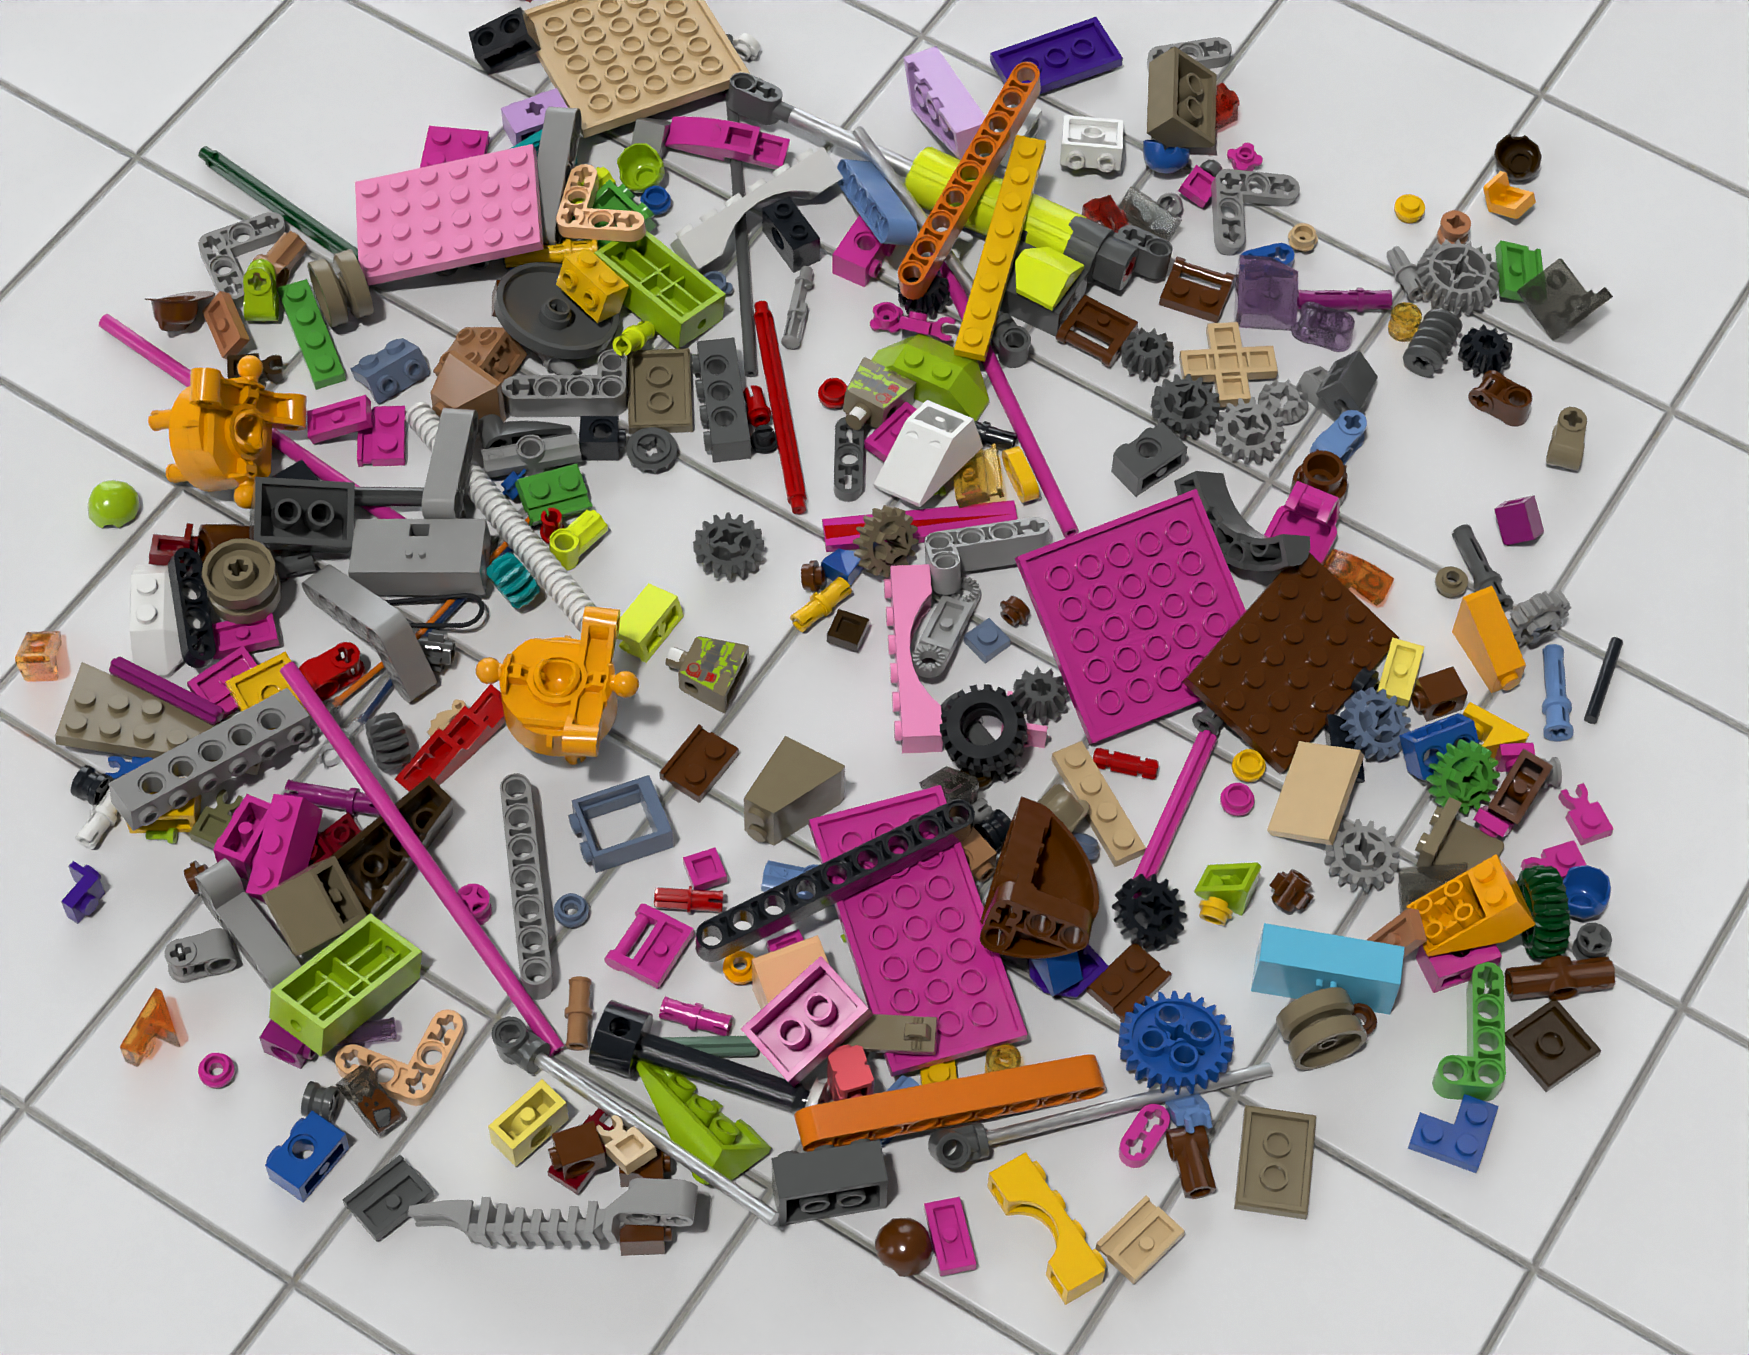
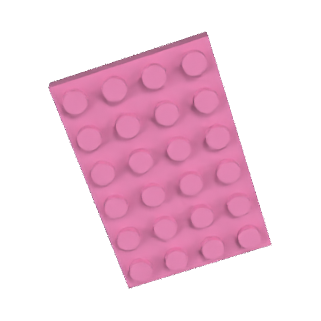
M533 144L355 182L358 262L368 286L544 249L537 154Z

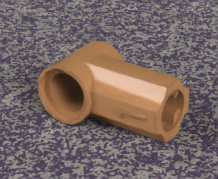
M289 231L278 239L266 255L259 254L253 261L265 259L272 263L276 272L277 289L287 284L290 270L307 251V245L298 234ZM260 273L254 274L258 276L259 281H264V279L260 277Z

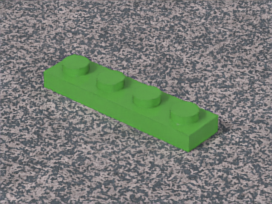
M304 279L278 287L279 298L315 389L346 381L344 370L308 280Z

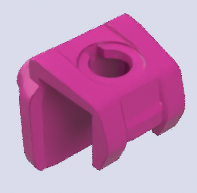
M1297 481L1285 505L1276 510L1264 535L1268 537H1275L1281 534L1310 536L1309 553L1323 564L1337 535L1335 525L1340 513L1339 498Z

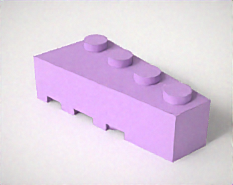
M937 46L903 57L911 110L961 160L983 123L985 115Z

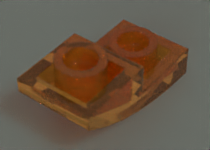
M1332 549L1323 563V566L1348 589L1352 587L1376 606L1384 600L1394 581L1392 576L1377 566L1355 555L1337 549Z

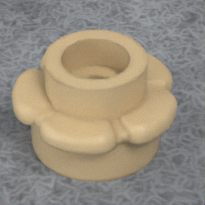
M1306 223L1295 225L1288 233L1289 245L1297 251H1311L1318 242L1314 227Z

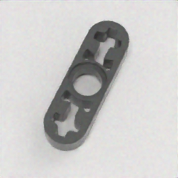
M845 417L839 419L835 425L834 494L841 501L852 502L861 496L863 489L864 426L859 430H855L846 423ZM848 429L853 430L852 443H846V430ZM844 454H853L858 460L853 464H845L840 460V457ZM845 475H852L851 489H845Z

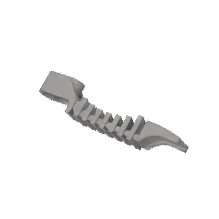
M632 1179L629 1182V1189L605 1209L599 1208L598 1201H588L586 1218L582 1217L579 1206H570L568 1221L564 1220L560 1209H551L550 1221L545 1219L542 1209H533L532 1220L528 1218L525 1208L516 1207L515 1215L513 1216L509 1211L508 1204L498 1203V1209H496L491 1197L481 1198L480 1210H473V1200H445L409 1206L408 1216L414 1218L417 1227H455L464 1232L471 1243H482L484 1247H493L494 1242H499L502 1247H511V1242H517L519 1246L525 1247L529 1246V1242H535L537 1246H546L547 1242L552 1241L555 1246H564L565 1241H571L575 1246H582L583 1241H589L591 1245H600L604 1237L607 1238L609 1243H619L620 1229L625 1225L679 1227L692 1225L698 1186L690 1181L678 1179Z

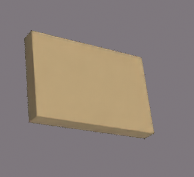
M1299 741L1267 828L1270 835L1333 845L1364 758L1361 750Z

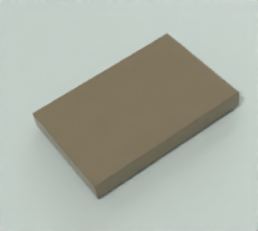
M690 348L631 351L627 355L629 434H634L638 430L648 427L661 428L669 433L693 432Z
M1245 1105L1234 1209L1306 1220L1316 1115Z

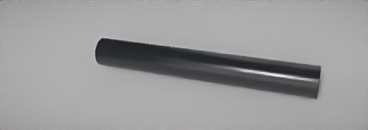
M1618 637L1610 639L1584 720L1590 724L1597 723L1623 645V640Z

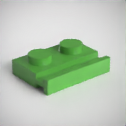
M1500 240L1495 247L1497 272H1499L1500 277L1498 282L1500 297L1527 303L1532 300L1536 301V305H1541L1546 299L1541 249L1537 248L1535 251L1529 250L1528 246Z
M577 464L520 478L515 482L525 513L529 516L530 526L542 523L541 513L545 510L548 516L547 508L558 509L562 514V518L585 512L593 507L592 502H589L588 492Z

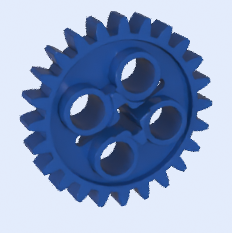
M1173 991L1171 998L1166 999L1162 992H1158L1157 1001H1154L1149 996H1145L1144 1006L1134 1003V1012H1126L1124 1023L1120 1024L1118 1047L1121 1048L1120 1059L1127 1060V1071L1136 1069V1081L1144 1077L1148 1078L1147 1088H1151L1155 1083L1160 1084L1161 1093H1164L1168 1086L1173 1087L1176 1095H1179L1181 1087H1186L1190 1094H1194L1195 1084H1198L1205 1090L1208 1086V1080L1210 1079L1217 1083L1220 1072L1226 1073L1228 1062L1232 1060L1234 1038L1230 1037L1231 1025H1224L1225 1014L1215 1016V1004L1205 1008L1203 1007L1204 998L1201 997L1196 1002H1193L1189 992L1185 995L1184 999H1179L1176 991Z

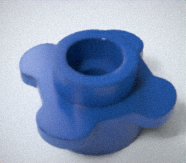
M525 468L519 475L513 471L501 484L505 489L502 493L511 500H514L519 495L515 482L517 479L525 477L523 476L527 471Z

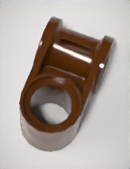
M1495 370L1486 371L1482 377V383L1478 387L1473 388L1468 394L1471 404L1478 410L1503 421L1506 425L1514 427L1523 425L1528 419L1532 403V393L1530 390L1504 377V375Z

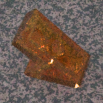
M60 631L26 633L15 656L16 665L25 681L58 680L56 655L62 644Z
M157 988L154 989L120 1045L125 1062L136 1067L140 1065L144 1057L147 1058L152 1053L156 1044V1038L177 1047L181 1046L163 992Z

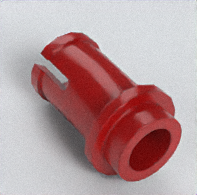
M757 385L751 386L753 396L750 395L748 387L745 388L743 396L748 409L746 414L747 421L755 427L768 424L772 414L770 408L765 404L762 388Z
M547 508L548 516L545 510L541 513L542 526L540 528V536L548 544L550 536L554 531L565 528L562 524V514L556 508Z

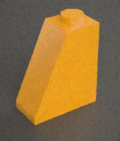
M1491 585L1464 596L1452 633L1491 693L1501 689L1507 691L1516 687L1521 681L1526 663L1494 588Z

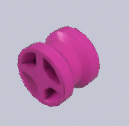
M467 884L460 888L457 894L479 925L485 924L492 913L490 895L487 889L479 884Z

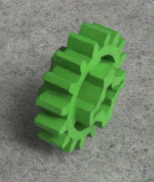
M1461 739L1458 741L1457 747L1448 743L1446 744V754L1436 753L1439 762L1437 764H1429V767L1434 770V775L1426 777V780L1434 786L1428 791L1436 797L1435 802L1443 808L1449 797L1462 803L1459 811L1463 814H1468L1469 806L1478 811L1480 808L1479 801L1483 799L1489 802L1491 799L1487 793L1489 790L1494 791L1498 788L1492 783L1493 779L1500 777V773L1492 769L1498 764V760L1490 757L1492 752L1475 741L1471 740L1468 743Z

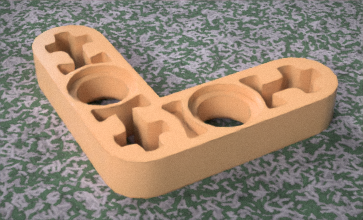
M582 164L571 170L556 216L560 235L566 238L635 242L645 236V220L641 213L592 208L599 188V179L595 167ZM576 198L585 199V201L579 204L571 203ZM605 221L609 223L604 227H594L598 222Z
M449 1009L436 1013L409 1064L402 1063L362 1046L350 1044L340 1048L336 1054L335 1063L337 1071L344 1079L373 1091L379 1089L387 1096L409 1105H423L434 1094L463 1037L464 1026L459 1013ZM449 1022H453L455 1030H447L443 1038L445 1043L444 1045L442 1042H440V1039L442 1037V1029L440 1025L447 1026ZM430 1050H436L442 1054L441 1060L434 1065H428L422 1061L423 1055ZM354 1056L357 1057L361 1066L353 1064L350 1068H347L345 1060L351 1061ZM363 1067L368 1068L366 1076H364L365 1072ZM386 1067L394 1071L393 1078L388 1082H378L374 1078L377 1070ZM420 1070L422 1073H424V1076L422 1078V1086L424 1090H416V1092L412 1094L409 1085H417L419 1079L421 1078L419 1072Z

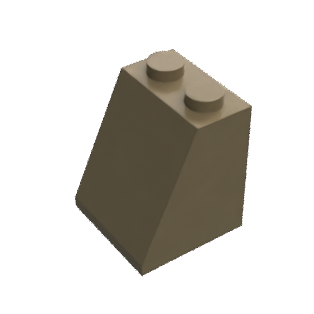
M785 736L744 797V830L752 839L758 842L765 841L775 846L808 825L809 819L820 817L840 805L844 800L845 765Z

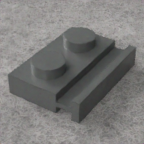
M399 1155L342 1200L344 1206L354 1214V1217L377 1242L409 1217V1206L427 1203L434 1197V1193L417 1172Z

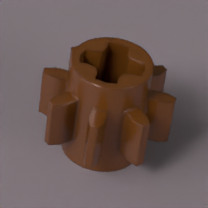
M1291 869L1288 874L1284 871L1282 873L1278 872L1269 884L1275 890L1271 896L1272 900L1288 912H1292L1295 907L1299 910L1301 908L1305 909L1314 897L1313 894L1308 892L1312 882L1294 869Z

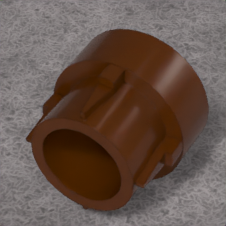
M1316 449V451L1308 454L1303 464L1295 470L1290 493L1296 482L1299 481L1338 497L1341 507L1347 489V465H1343L1342 460L1334 453Z

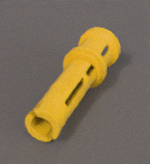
M570 238L563 241L562 244L543 245V250L504 258L506 268H513L533 262L563 263L564 257L585 247H588L594 253L599 250L598 240L572 241Z

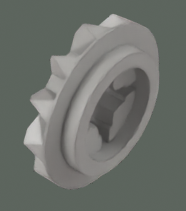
M1275 379L1272 384H1265L1258 397V405L1266 400L1268 410L1274 407L1277 408V417H1283V424L1297 422L1304 417L1308 410V393L1302 391L1301 384L1295 386L1290 383L1289 379L1286 382H1279ZM1286 395L1288 401L1286 405L1284 404L1283 408H1280V398Z

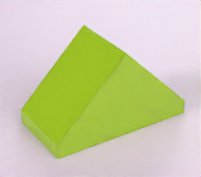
M1258 862L1207 865L1194 893L1205 900H1208L1209 897L1220 898L1228 902L1229 909L1242 916L1256 890L1262 866Z

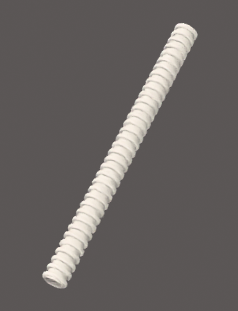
M418 402L408 409L405 420L411 425V428L421 438L422 442L427 445V448L433 452L440 417L436 415V412L427 402ZM472 457L464 493L475 503V506L486 517L487 521L497 530L502 539L508 543V546L513 549V552L519 557L520 561L530 570V573L535 576L536 580L541 583V586L552 597L553 601L558 604V607L563 610L564 614L569 617L571 623L575 624L576 629L581 632L585 606L596 607L594 602L578 586V583L573 580L572 576L567 573V570L561 565L560 561L550 552V549L539 539V536L528 526V523L522 518L521 514L517 512L516 508L511 505V502L506 499V496L501 493L500 489L495 486V483L484 473V470Z

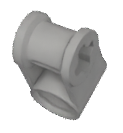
M222 928L211 929L201 934L175 939L165 949V959L168 963L169 975L173 980L180 983L227 973L234 969L237 963L229 932ZM178 948H181L182 953H178ZM183 968L187 969L186 974H184Z

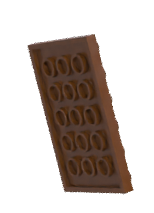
M1309 553L1308 558L1301 565L1283 569L1182 682L1251 748L1259 752L1269 765L1281 774L1291 764L1299 741L1310 742L1326 724V715L1334 714L1351 695L1353 690L1350 687L1356 675L1363 668L1371 671L1389 651L1392 637L1399 639V637Z

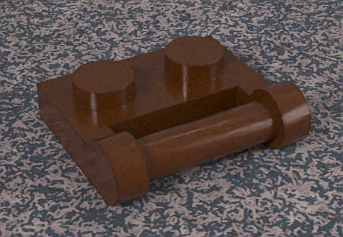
M1177 256L1160 296L1159 305L1218 323L1234 285L1236 275L1229 272L1222 274L1187 263L1185 258ZM1184 274L1219 285L1221 288L1217 290L1180 277Z
M1084 295L1059 328L1056 340L1063 344L1068 342L1101 359L1102 364L1111 368L1117 360L1122 344L1127 340L1130 332L1135 333L1137 331L1138 321ZM1077 327L1110 344L1107 349L1077 334L1073 330Z

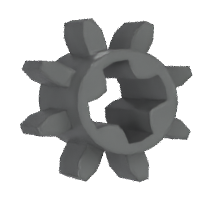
M432 629L428 633V637H420L419 644L432 671L441 672L445 665H452L456 643L453 640L447 639V631Z

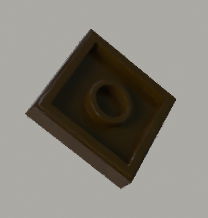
M1556 998L1505 1032V1046L1545 1092H1548L1598 1057L1602 1051Z

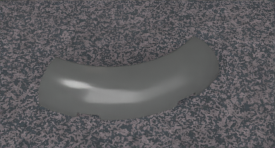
M1195 471L1174 481L1177 496L1197 489L1227 564L1240 569L1270 572L1301 565L1308 558L1310 536L1281 534L1275 537H1268L1255 530L1245 521L1230 497L1224 473Z

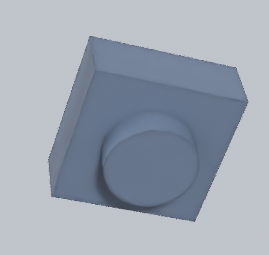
M990 618L964 635V643L985 664L1007 649L1011 641Z

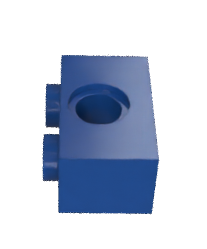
M311 1111L305 1119L301 1118L294 1124L290 1131V1137L284 1144L276 1146L268 1155L265 1167L269 1179L304 1203L350 1148L346 1134L314 1111ZM302 1151H313L312 1155L306 1159L296 1158Z

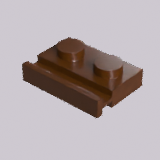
M698 724L659 772L660 779L670 782L672 787L700 803L737 758L739 748L713 732H707L703 729V726Z
M1135 943L1131 944L1087 987L1086 992L1111 1014L1114 1013L1118 1016L1121 1023H1124L1125 1013L1134 1012V1003L1144 1006L1145 996L1152 998L1171 980L1172 973L1170 971L1166 972L1156 959Z

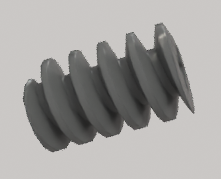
M1443 309L1428 311L1403 354V362L1406 367L1419 376H1432L1434 370H1439L1442 367L1443 361L1447 358L1448 352L1457 340L1458 334L1463 327L1461 320L1453 313Z

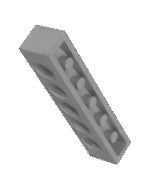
M285 688L109 783L111 802L133 831L143 825H150L163 814L183 807L196 796L213 791L220 783L233 776L242 775L253 765L261 761L270 760L279 751L290 745L301 743L307 736L311 735L310 715L290 690Z

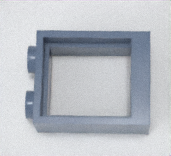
M650 775L571 800L573 814L568 815L573 833H580L583 842L579 843L583 859L585 863L591 861L595 873L673 848L672 829ZM641 802L653 833L598 850L587 820Z

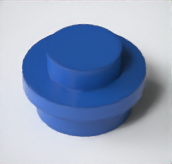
M652 186L644 191L640 202H643L655 215H660L669 210L671 197L663 187Z

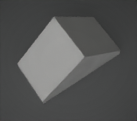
M652 117L636 119L631 145L647 143L663 159L667 149L665 143L671 122Z

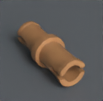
M576 976L569 979L568 1007L564 1011V1017L568 1020L565 1046L567 1049L574 1051L586 1050L589 1047L588 1028L589 1020L593 1018V1010L590 1008V986L592 981L587 977Z

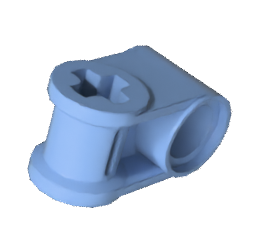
M1357 410L1343 412L1327 430L1323 431L1316 438L1310 448V453L1316 451V449L1332 452L1345 465L1348 459L1364 443V431L1367 426L1366 417Z

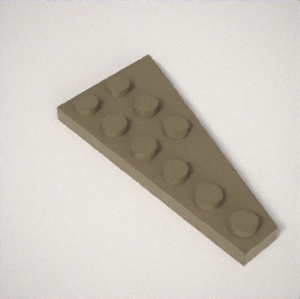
M81 662L56 731L55 740L56 745L141 758L151 757L154 759L216 725H211L116 676ZM262 761L248 768L245 773L258 775Z

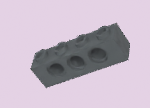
M735 338L697 341V354H692L693 373H700V380H695L697 399L704 400V405L699 406L701 425L707 424L708 431L703 432L705 451L711 450L713 463L751 459V440Z

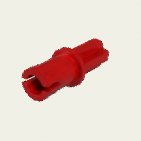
M689 886V889L663 887L655 889L654 906L656 908L687 910L689 914L691 910L722 913V903L708 902V900L723 901L722 890H694L692 886Z

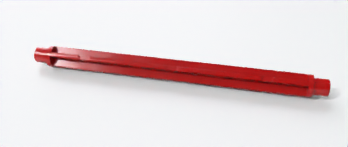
M758 301L754 304V320L787 500L791 504L794 514H802L806 511L805 501L807 497L772 312L769 310L766 301Z

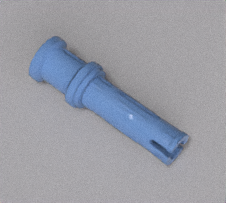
M1550 644L1542 649L1546 699L1542 703V712L1546 715L1543 735L1550 741H1564L1571 738L1574 734L1573 726L1569 720L1572 703L1566 695L1564 648L1557 644Z

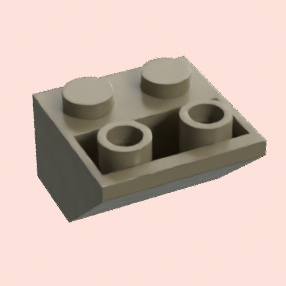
M335 856L310 865L262 894L294 956H298L345 932L367 916Z

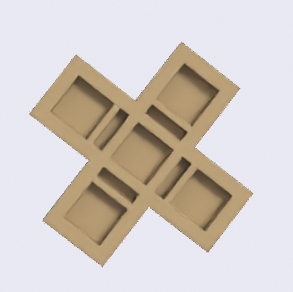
M1238 322L1207 324L1206 335L1209 349L1181 350L1179 354L1182 379H1185L1187 374H1191L1193 381L1202 377L1203 382H1214L1215 391L1219 394L1218 403L1220 407H1226L1228 403L1238 406V398H1242L1245 404L1249 403L1251 396L1248 380L1274 379L1277 377L1278 370L1274 346L1242 347Z

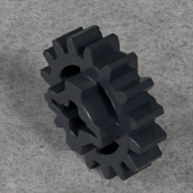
M1139 874L1134 879L1130 878L1115 893L1114 896L1118 901L1112 905V909L1119 911V915L1113 920L1115 923H1122L1124 925L1120 931L1121 935L1128 932L1132 935L1131 944L1141 940L1143 949H1148L1152 945L1156 949H1160L1165 944L1169 945L1173 942L1177 935L1184 930L1185 927L1181 922L1187 918V914L1181 912L1179 908L1186 903L1185 900H1177L1175 898L1179 892L1177 888L1171 891L1167 888L1169 880L1165 879L1158 883L1156 874L1150 875L1147 879L1143 874ZM1141 892L1138 898L1132 899L1135 893ZM1162 924H1167L1164 930L1158 931Z

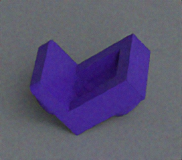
M72 861L68 867L73 880L77 884L63 898L61 903L67 917L79 924L85 916H89L94 912L105 892L100 881L101 875L89 865L82 867Z

